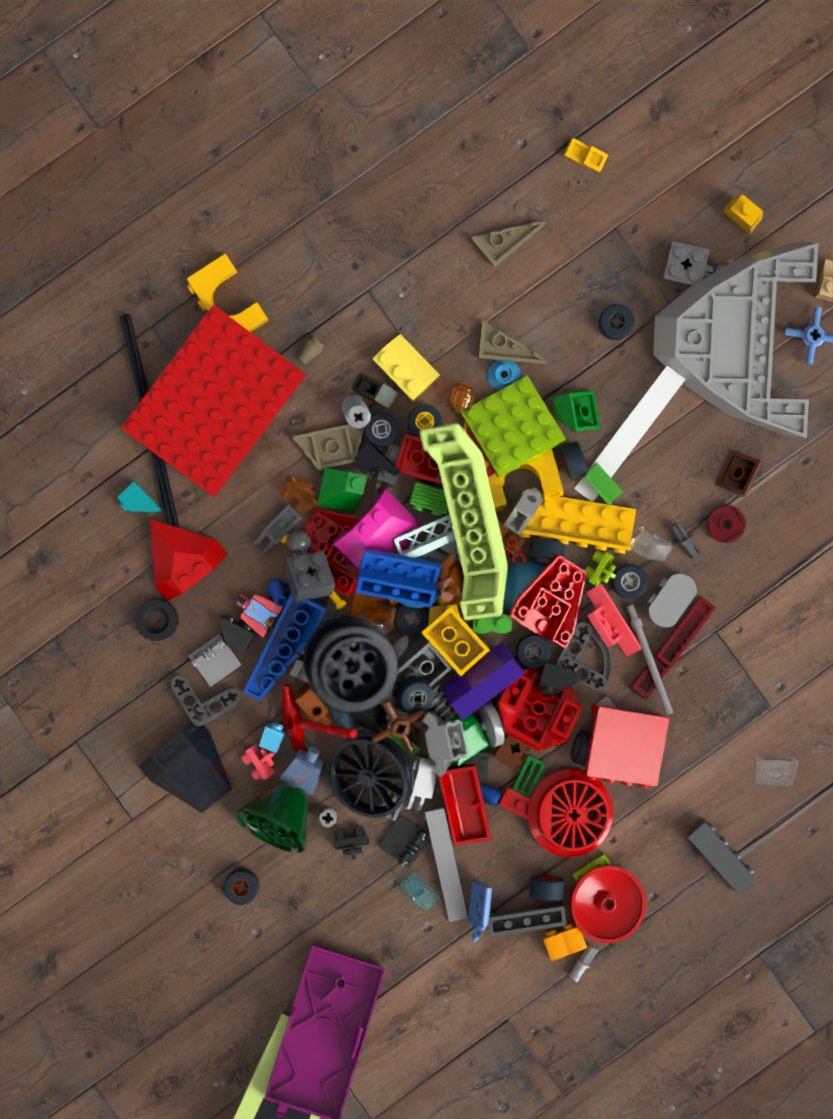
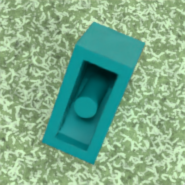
M134 481L117 497L120 500L118 504L125 511L161 512L163 510Z

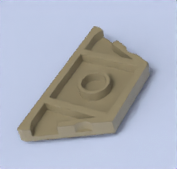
M347 424L293 436V440L318 470H323L324 468L355 463L354 458L359 453L365 428H354Z

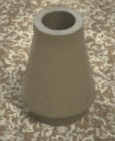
M315 336L311 339L309 338L298 359L307 365L309 361L324 351V343Z

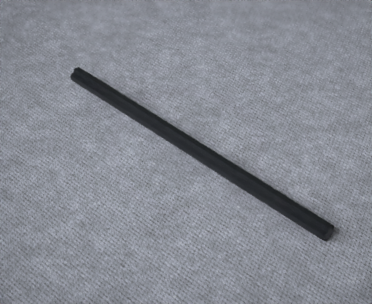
M123 314L120 316L139 402H141L148 392L131 315ZM151 451L167 522L180 528L165 461Z

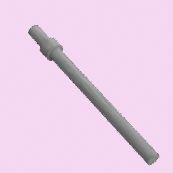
M634 605L627 606L631 627L635 630L665 714L670 715L673 713L643 632V623L641 618H638Z

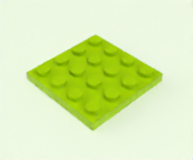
M528 375L461 411L463 419L498 477L511 472L566 441L565 436Z

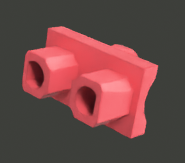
M257 743L248 748L241 757L244 764L248 765L253 762L256 769L251 771L254 780L262 778L265 780L275 772L272 768L274 762L271 759L275 753L271 752L268 754Z

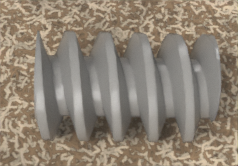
M350 395L344 399L342 411L349 425L354 428L365 427L371 417L365 401L358 395Z
M437 683L431 687L434 693V700L430 708L434 707L433 712L435 714L439 713V717L447 722L457 712L454 708L452 709L450 702L447 703V697H442L444 692L442 689L438 690L440 684Z

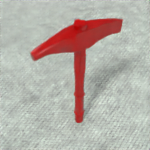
M284 684L283 719L281 721L296 753L299 750L306 751L303 735L304 729L322 731L344 737H356V730L303 719L293 697L291 684Z

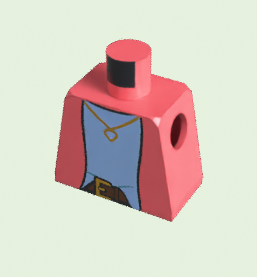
M241 594L235 603L244 609L240 617L261 637L266 636L284 607L278 606L276 602L254 594L251 600Z

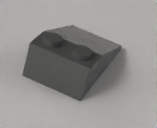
M424 635L412 643L397 660L398 672L395 684L387 697L380 703L384 707L383 702L389 699L394 709H403L396 696L397 688L403 680L412 676L421 677L432 687L452 669L451 665Z

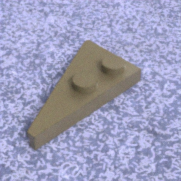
M537 221L523 226L503 229L502 231L473 236L471 240L490 263L496 267L546 226L547 223L545 221Z
M482 321L479 359L546 364V360L540 355L532 352L500 330L495 329L487 322Z

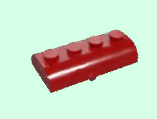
M476 764L448 767L442 777H438L454 845L492 840Z

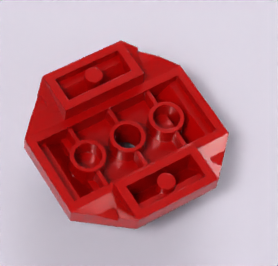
M540 669L523 670L525 674L505 688L497 704L504 733L537 751L566 742L582 710V706L578 702L572 687L556 695H544L541 691L536 690ZM533 708H537L540 713L535 712Z

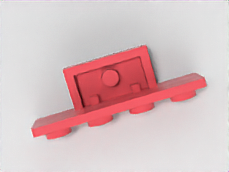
M600 584L589 590L587 595L596 609L587 616L606 646L609 648L618 643L627 657L641 650V645L603 585Z

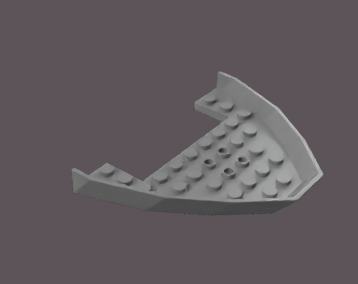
M792 242L734 260L692 285L655 316L653 355L665 367L669 366L685 378L683 384L727 415L782 435L807 438L809 399L770 398L777 281L816 282L818 243Z

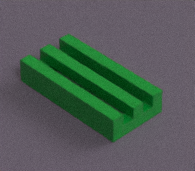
M528 755L512 790L530 798L546 763ZM530 761H533L521 788H517ZM539 764L538 771L528 791L525 792L526 785L536 765Z

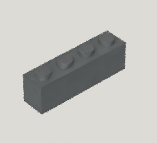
M701 820L686 836L740 895L756 881L753 876L755 872L748 864L744 866L740 862L742 857L735 850L733 852L730 851L727 847L729 845L727 840L723 836L719 838L714 833L717 829L710 822L706 824Z
M562 902L490 913L488 923L490 937L567 925Z

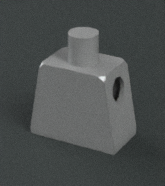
M537 488L526 489L504 523V526L520 535L543 500L540 497V490Z

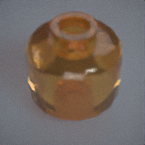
M459 383L458 386L452 388L448 403L453 406L452 410L455 412L468 411L474 403L476 394L471 386Z

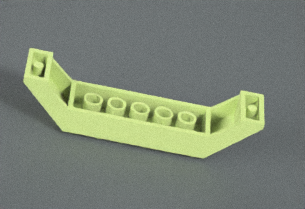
M458 424L421 430L424 450L430 453L439 466L464 573L462 601H460L464 620L500 616L503 609L508 564L483 455Z

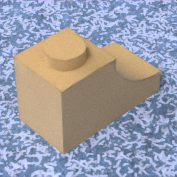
M825 259L815 297L833 302V261Z

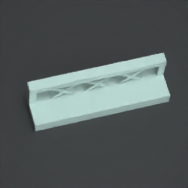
M450 514L394 538L393 542L398 555L416 558L456 540L453 526L450 525ZM437 524L445 525L442 534L437 535L433 533ZM421 531L428 533L424 542L416 541L418 533ZM403 539L411 540L409 548L402 551L399 541Z

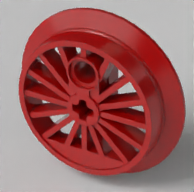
M565 769L554 772L536 786L530 797L527 809L528 825L539 845L552 854L562 857H577L587 854L597 848L610 831L613 821L611 796L598 778L597 781L586 779V775L580 773V770ZM571 783V801L565 788V784ZM582 783V788L576 799V784ZM588 786L591 787L593 791L583 800ZM558 787L561 788L566 804L554 792ZM596 795L599 796L600 801L588 804ZM552 796L560 803L562 807H559L552 803ZM602 805L603 812H601L600 809H598L597 807ZM552 808L557 809L561 812H552ZM594 810V816L588 819V812ZM573 811L579 814L572 815V817L569 816ZM560 823V824L551 832V826H554V825ZM584 823L594 825L598 827L599 830L594 835V833ZM580 826L592 837L587 842ZM564 828L558 843L554 842L552 839ZM575 828L581 844L575 846ZM570 830V846H564L563 844Z

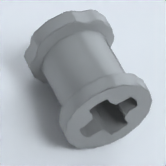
M325 808L321 811L319 821L323 826L331 827L336 823L337 813L333 808ZM327 813H331L330 816L333 817L330 819V822H327L326 818L323 817Z

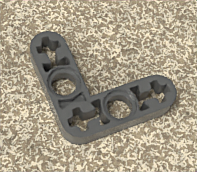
M178 675L171 680L172 692L194 726H202L235 708L240 703V693L236 689H228L201 704L185 677ZM177 681H179V683H183L182 685L185 691L183 694L179 687L175 688ZM228 695H236L235 702L229 700L226 702L227 707H224V704L220 699L223 698V701H226L229 699ZM187 696L194 698V703L190 706L185 705L183 702ZM212 703H218L221 706L218 712L210 710ZM195 707L199 715L203 714L201 721H199L198 719L194 720L195 713L193 709Z

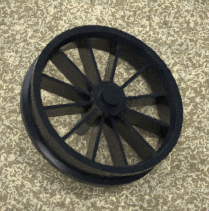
M375 732L357 733L355 738L349 737L334 751L328 766L329 782L339 801L352 812L368 818H381L395 812L409 797L414 784L413 767L405 751L389 737L374 743L371 736L375 735ZM364 743L366 759L356 744ZM371 745L381 749L375 763H373ZM347 747L357 761L343 753ZM384 752L390 755L394 761L386 765V761L381 759ZM340 761L355 770L340 769ZM397 764L401 774L382 773ZM342 776L358 777V780L346 786ZM387 780L403 781L402 789ZM360 783L363 788L357 798L350 792L349 788ZM366 788H369L370 804L361 801ZM386 790L398 796L399 799L393 803ZM376 791L386 806H377Z

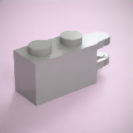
M412 754L410 762L414 772V784L409 797L403 804L405 809H410L413 805L415 810L420 811L425 798L432 799L437 774L433 772V769L437 763L430 757Z

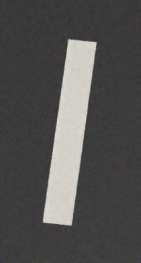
M666 366L589 470L598 463L612 477L685 381V378L669 366ZM584 477L574 488L591 502L598 496L596 490Z

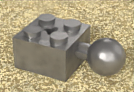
M672 241L669 244L661 282L690 288L701 281L704 276L711 275L729 263L719 262L714 266L706 265L709 249ZM684 262H686L687 265H689V267L686 270L684 269V266L681 265Z

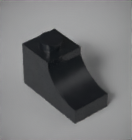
M369 442L354 458L358 464L357 468L364 474L369 473L374 476L377 472L386 471L396 476L400 472L397 466L377 446Z

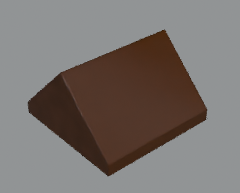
M731 450L715 485L740 497H746L763 461Z

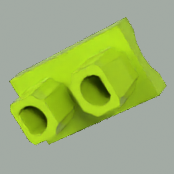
M595 552L592 560L599 563L596 570L589 566L585 569L587 572L586 578L591 584L598 586L601 581L607 583L610 577L615 578L616 575L613 572L616 566L612 565L615 557L608 552Z

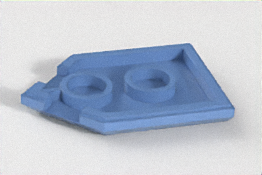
M476 880L472 881L468 912L469 924L474 929V933H472L473 941H477L488 926L492 887Z

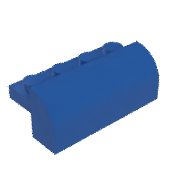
M365 548L358 568L356 593L432 608L441 563Z

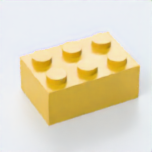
M451 606L422 631V634L460 676L489 651V648Z

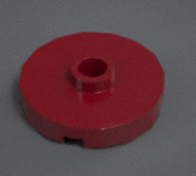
M730 505L715 508L707 519L709 534L720 543L737 541L743 535L746 527L743 513L738 508ZM724 521L729 522V526L727 528L723 527Z

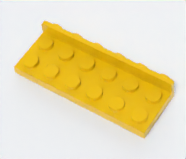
M541 494L540 497L543 499L523 532L519 535V537L531 538V535L539 536V538H554L563 544H569V541L577 542L576 546L586 548L590 544L595 545V549L604 551L609 547L614 548L616 553L625 554L626 550L631 551L630 544L636 509L565 497L544 500V496Z

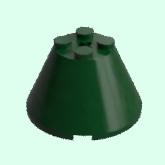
M278 780L277 783H274L237 811L235 815L237 822L243 828L245 825L252 830L251 834L261 841L287 852H292L295 849L298 850L297 853H302L306 849L308 799L303 789L298 787L295 789L289 786L286 781Z

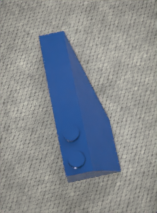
M291 592L243 693L261 701L305 649L308 639L318 628L327 610L324 605L315 598L294 602Z

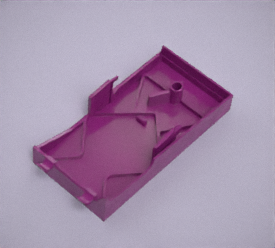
M311 946L264 1095V1099L279 1103L277 1116L285 1118L287 1108L289 1107L318 1116L320 1119H341L385 968Z

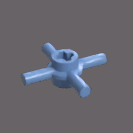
M814 307L812 324L808 325L804 330L785 328L784 335L802 338L803 342L808 346L805 361L807 365H813L816 347L820 346L823 342L833 343V335L825 334L823 328L819 326L821 307ZM813 332H814V335L817 336V338L814 339V340H813V337L810 336V334L813 333Z

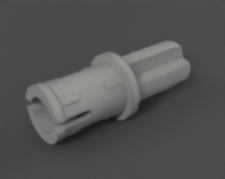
M589 944L580 958L576 959L577 962L568 976L578 982L585 970L590 968L589 964L598 950Z

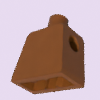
M305 684L294 693L295 701L312 721H319L327 725L333 721L328 714V705L320 699L311 684Z

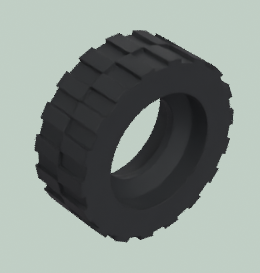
M164 599L146 601L136 611V629H138L140 635H143L145 639L150 641L167 639L177 629L176 627L179 622L177 610L170 602ZM152 611H161L166 616V623L161 629H153L148 625L147 618Z

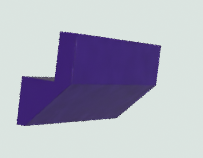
M502 641L479 659L462 676L458 674L441 688L451 706L460 718L464 720L523 676L525 672Z

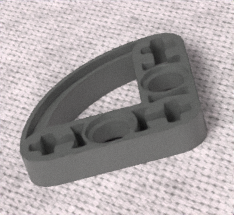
M580 622L576 625L575 632L567 647L561 651L556 661V666L562 667L560 661H565L566 659H568V664L574 666V663H576L577 666L573 671L577 672L579 668H584L587 671L586 677L578 682L595 691H603L608 685L612 672L610 649L601 640L599 633L593 626ZM585 625L587 626L588 634L582 635L581 639L584 642L581 643L579 640L573 639L574 635L578 637L580 634L578 628H583ZM590 636L596 640L603 655L602 675L577 661ZM572 642L579 644V650L576 653L569 651L568 647ZM591 672L594 673L593 678L597 680L602 678V687L598 686L596 688L595 683L591 680L589 684L586 683L590 678Z

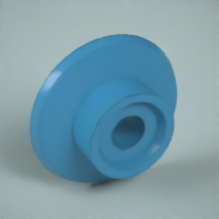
M495 360L487 370L488 383L496 391H500L521 379L520 368L515 362ZM505 371L507 372L508 376L506 378H502L500 373Z

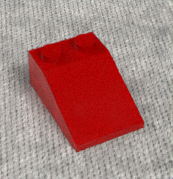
M405 434L396 462V466L400 470L399 473L443 486L439 466L430 453L424 450L422 438Z

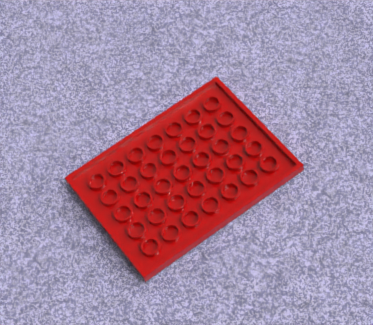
M213 304L121 429L215 497L305 378L306 374Z

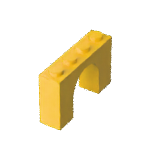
M224 254L187 278L189 282L187 287L193 295L197 294L200 298L197 302L202 310L205 311L207 309L209 311L214 304L213 295L216 288L238 272L227 255ZM257 302L243 312L230 316L249 332L254 331L269 321Z
M552 449L516 468L527 469L538 477L544 500L563 496V487ZM490 485L495 512L507 510L503 487L500 485Z

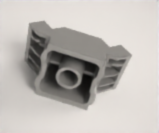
M430 711L423 720L429 726L425 736L429 756L437 763L433 772L442 777L452 761L466 758L468 750L462 721L453 720L445 722L433 711Z

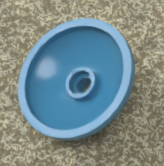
M525 562L518 563L507 570L503 607L507 612L510 613L517 597L543 571L544 567L536 563Z

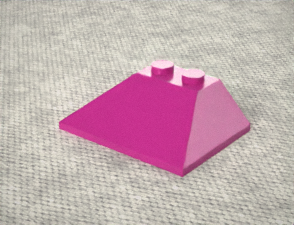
M384 489L372 502L374 505L352 529L346 530L333 543L357 569L359 568L365 548L398 554L393 539L422 526L387 489ZM403 539L399 541L402 551L409 547L411 540Z

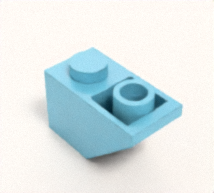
M276 722L268 723L264 729L259 747L277 753L286 732L283 729V725Z

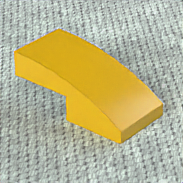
M571 138L563 156L591 170L601 172L608 154L593 146L589 147L575 138Z

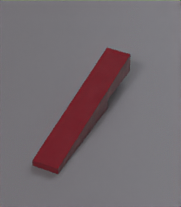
M702 596L697 599L653 656L661 680L667 671L673 667L716 608ZM646 665L629 687L644 700L656 688L648 665Z

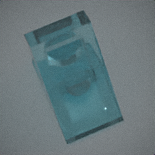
M414 871L400 883V886L413 898V902L426 912L440 899Z

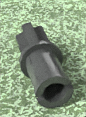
M679 522L671 526V530L680 541L679 545H682L690 559L697 556L701 551L691 539L692 536L687 534Z

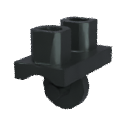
M363 826L353 828L354 837L348 839L346 830L335 831V841H333L335 850L346 849L343 850V855L351 854L352 860L356 859V853L363 852L362 847L358 846L370 845Z

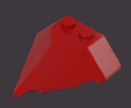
M150 518L155 587L167 601L186 592L213 571L228 555L214 538L205 537Z

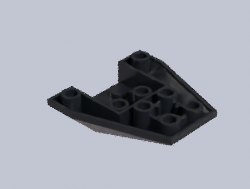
M190 723L138 766L151 782L201 813L232 789L211 733L205 725L194 726Z

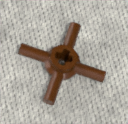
M389 699L385 700L383 705L390 718L386 729L371 736L373 742L376 743L392 735L393 737L401 738L407 752L413 751L414 747L407 735L410 730V724L424 717L426 713L422 708L406 717L397 714Z

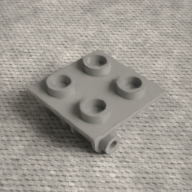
M220 634L188 656L193 666L199 670L210 687L242 665Z

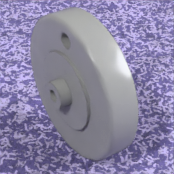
M488 701L477 709V717L489 745L497 747L504 743V730L495 707Z

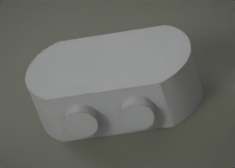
M672 574L668 578L664 577L658 585L660 587L656 594L653 592L647 600L649 603L647 615L655 625L661 627L674 626L697 594L695 582L684 574Z

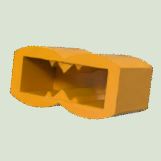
M574 922L568 923L563 926L564 929L556 931V929L549 930L542 937L551 961L587 948L582 932L574 925Z

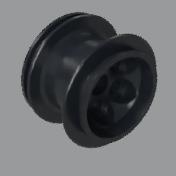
M349 616L328 620L312 633L305 646L303 662L306 677L320 699L331 708L350 713L368 710L382 702L395 684L398 672L395 651L382 633L366 620ZM357 641L356 647L350 649L349 644ZM339 649V653L336 656H331L335 650ZM366 653H372L371 658L364 660ZM350 658L352 662H349L348 665H346L345 661H348ZM336 668V672L334 674H327L329 669ZM363 672H369L366 678H360ZM351 679L349 685L343 686L344 680Z

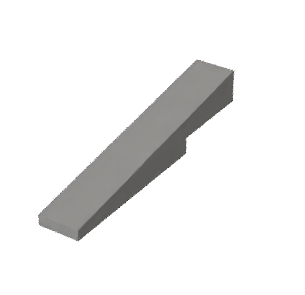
M444 806L425 810L449 922L466 919L468 916Z

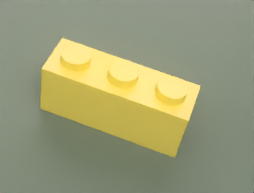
M401 334L372 358L373 362L412 402L440 376Z

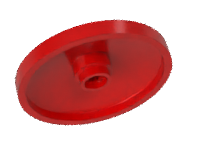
M614 865L597 866L585 872L575 883L570 896V913L575 925L588 938L601 943L619 942L632 935L643 921L646 911V896L639 880L629 871Z

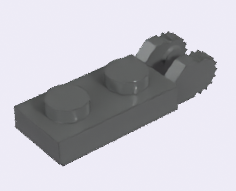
M390 444L386 456L396 465L401 447ZM386 471L379 472L373 494L377 495L379 493L382 481L389 483L387 490L391 493L399 473L394 476Z
M288 504L262 531L263 533L253 544L255 546L259 545L267 536L271 542L261 551L265 555L303 517Z

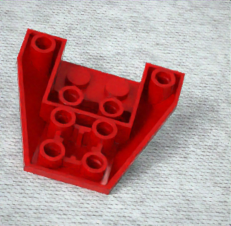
M315 508L302 529L311 539L308 554L324 551L335 583L334 588L348 596L356 589L358 569L333 543L346 530H351L361 518Z
M557 555L517 597L509 617L535 634L566 648L575 632L587 572L562 556Z

